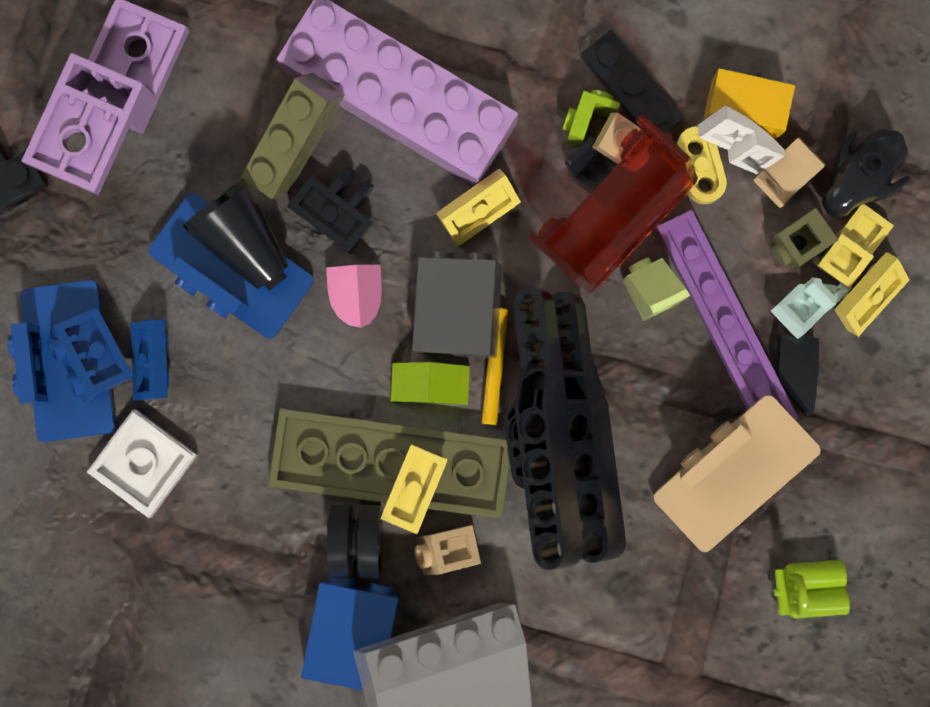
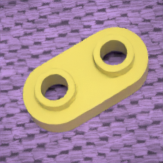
M698 126L690 127L678 138L675 151L676 155L697 174L698 179L693 176L679 159L678 163L688 196L696 203L711 204L717 201L726 190L727 180L717 145L700 139ZM690 143L698 144L701 148V153L698 155L690 153L688 145ZM699 180L709 181L711 190L708 192L702 191L698 186Z

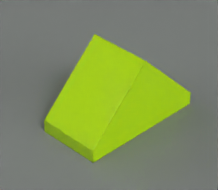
M433 362L393 363L391 402L468 405L470 366Z

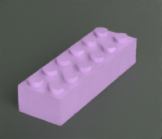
M330 0L312 1L277 57V61L285 74L294 79L310 73L316 74L345 95L339 105L340 107L472 186H475L484 179L517 125L518 113Z

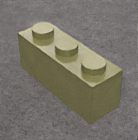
M314 73L295 78L241 178H245L249 184L272 200L290 191L345 95Z

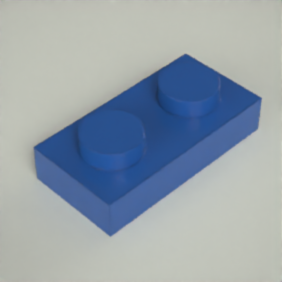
M151 319L130 323L133 400L168 398L170 377L167 371L166 349L168 346V336L165 332V320Z

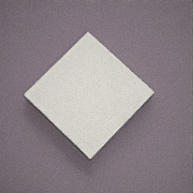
M133 409L88 469L87 473L142 514L152 518L198 454L140 411Z

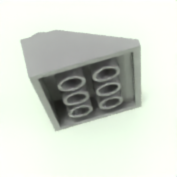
M493 604L353 650L368 707H532L526 641L515 604Z

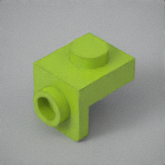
M592 90L591 93L583 91L578 108H569L562 129L569 132L566 143L576 147L582 144L592 113L609 117L611 113L618 112L620 103L614 101V97L604 91Z

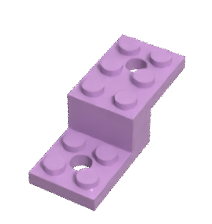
M115 0L88 60L70 53L22 158V162L99 195L128 130L131 129L141 134L144 133L189 34V29L180 23L128 1ZM133 41H146L147 49L142 56L136 58L129 56L128 48ZM77 132L84 133L86 143L83 149L78 152H70L67 147L69 137Z

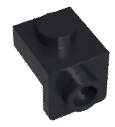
M590 136L583 144L573 149L565 164L573 180L605 206L632 178L625 168L594 149L592 146L596 139Z

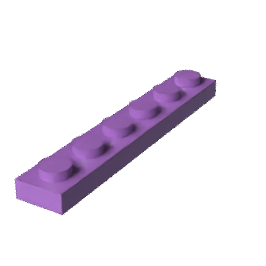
M692 209L657 226L655 230L683 285L687 289L689 297L746 409L748 410L762 396L771 395L795 420L799 419Z

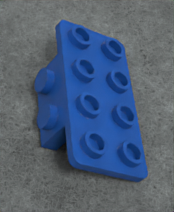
M195 193L187 195L149 247V255L176 274L178 278L174 283L187 293L194 296L197 291H200L210 300L206 306L224 319L231 313L267 339L275 338L314 283L313 277L285 257L289 266L283 272L287 278L270 291L265 286L257 290L187 233L183 227L184 223L209 204Z
M86 280L24 289L20 295L23 323L11 324L12 335L8 336L7 344L10 356L15 359L16 374L12 376L13 391L15 396L19 397L20 404H33L37 439L41 442H52L112 433L116 428L112 390L109 389L96 395L92 401L84 404L80 395L75 397L70 391L65 379V375L68 372L62 361L56 362L47 345L53 325L95 307L98 308L103 317L98 283Z

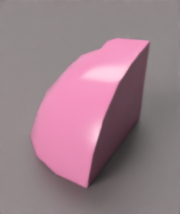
M380 265L327 267L328 295L330 304L338 318L350 326L360 328L370 324L376 317L381 304L382 282Z

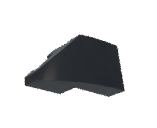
M780 334L777 339L776 375L780 379L779 381L784 391H787L801 406L800 411L805 416H811L814 413L817 393L819 338L801 336L797 339L794 335Z

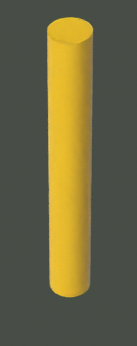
M500 308L497 358H488L481 424L497 425L508 309Z

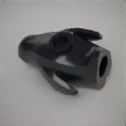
M879 129L854 149H851L856 138L857 131L854 130L848 135L837 151L833 180L822 199V205L828 214L834 217H843L862 204L877 202L891 197L909 182L911 177L908 175L891 183L909 154L904 136L900 132Z

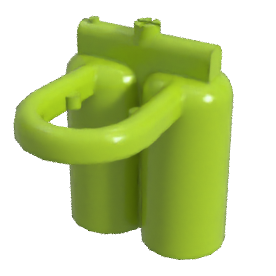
M842 559L791 563L786 565L784 569H775L776 589H773V595L777 597V612L780 616L790 615L793 619L849 614L850 601L845 588L847 585V572Z

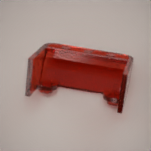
M643 114L636 119L640 130L637 128L633 129L620 144V147L623 149L620 156L622 161L569 218L562 217L557 220L553 217L541 227L538 235L532 232L527 237L575 283L589 293L599 288L689 193L698 179L692 158Z

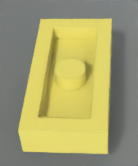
M498 169L436 214L451 239L459 247L517 206L521 201L507 176Z
M886 252L876 264L868 269L866 275L842 298L840 304L834 309L847 331L859 337L908 283L909 278L899 259Z
M411 444L380 519L418 534L448 459Z

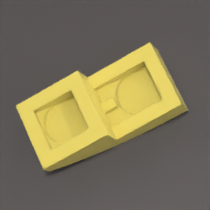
M865 204L858 206L836 235L838 241L827 248L817 266L847 288H850L874 257L872 254L894 225Z

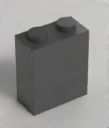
M434 251L431 252L430 258L418 257L412 352L422 355L497 358L503 266L496 260H492L491 254L469 253L468 259H454V253Z

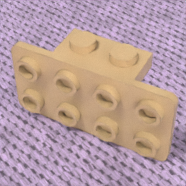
M771 395L762 396L732 424L729 421L722 424L710 436L713 441L702 451L696 448L680 463L683 468L654 494L655 503L702 552H708L818 457L821 452L820 446Z

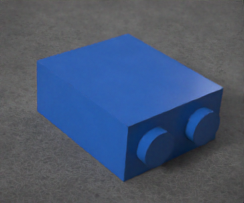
M352 577L323 579L320 582L301 674L302 679L363 691L353 650L392 638L400 599L399 593L392 592V585L370 582L369 587L354 585V578Z

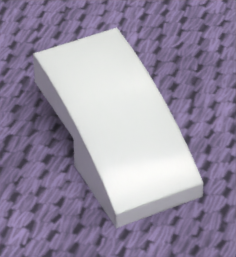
M727 106L722 107L698 124L700 139L727 149L729 163L755 174L760 173L785 157L784 149L765 130L746 116Z

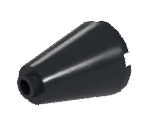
M244 178L184 223L183 227L189 235L257 290L265 286L270 291L287 278L283 270L289 265L251 185Z

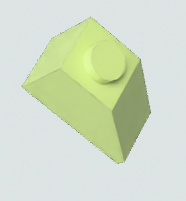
M647 257L628 267L631 274L623 279L643 321L679 304L690 296L685 286L663 258L652 263L650 258Z

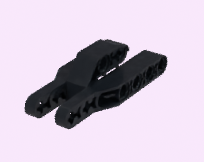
M526 287L520 290L514 299L513 309L521 370L516 399L504 413L511 475L516 485L525 490L532 554L538 566L546 570L572 567L581 558L591 563L619 558L624 553L626 536L609 407L593 366L586 307L582 298L574 293L557 292L551 295L549 291L541 288ZM535 300H538V307L534 308L533 312H530V305L535 303ZM566 304H570V311L566 312L565 316H563L561 309L565 308ZM539 319L540 327H533V324ZM569 323H571L572 331L565 330ZM540 340H543L544 347H541L538 349V351H535L534 344H537L540 342ZM571 342L575 343V350L567 354L566 347L570 346ZM544 359V367H538V363ZM576 361L577 369H570L569 365ZM585 418L588 423V428L586 432L583 429V422ZM590 458L592 459V462H593L592 471H591L590 468H589V459H590ZM595 497H596L597 502H598V509H597V510H596L595 507H594V498H595ZM553 502H554L555 507H556V509H555V514H554L553 509H552V503H553ZM599 537L602 538L603 549L599 546ZM558 544L561 548V555H559L558 553Z

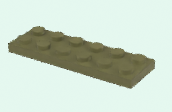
M280 409L268 487L387 503L412 444L448 459L428 509L502 519L510 464L507 440Z

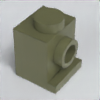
M815 208L771 238L774 246L771 247V253L782 267L789 265L794 270L837 242L838 238L817 208ZM794 237L799 238L803 242L802 250H798L792 242Z

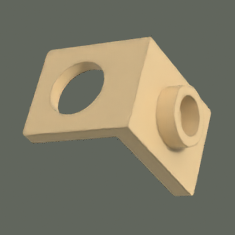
M800 137L784 150L785 157L764 169L753 179L779 208L785 205L801 187L825 166L821 158Z

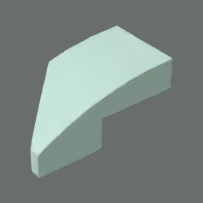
M811 278L807 283L797 285L771 312L799 339L853 287L847 288L842 283L838 286L824 284L822 279Z

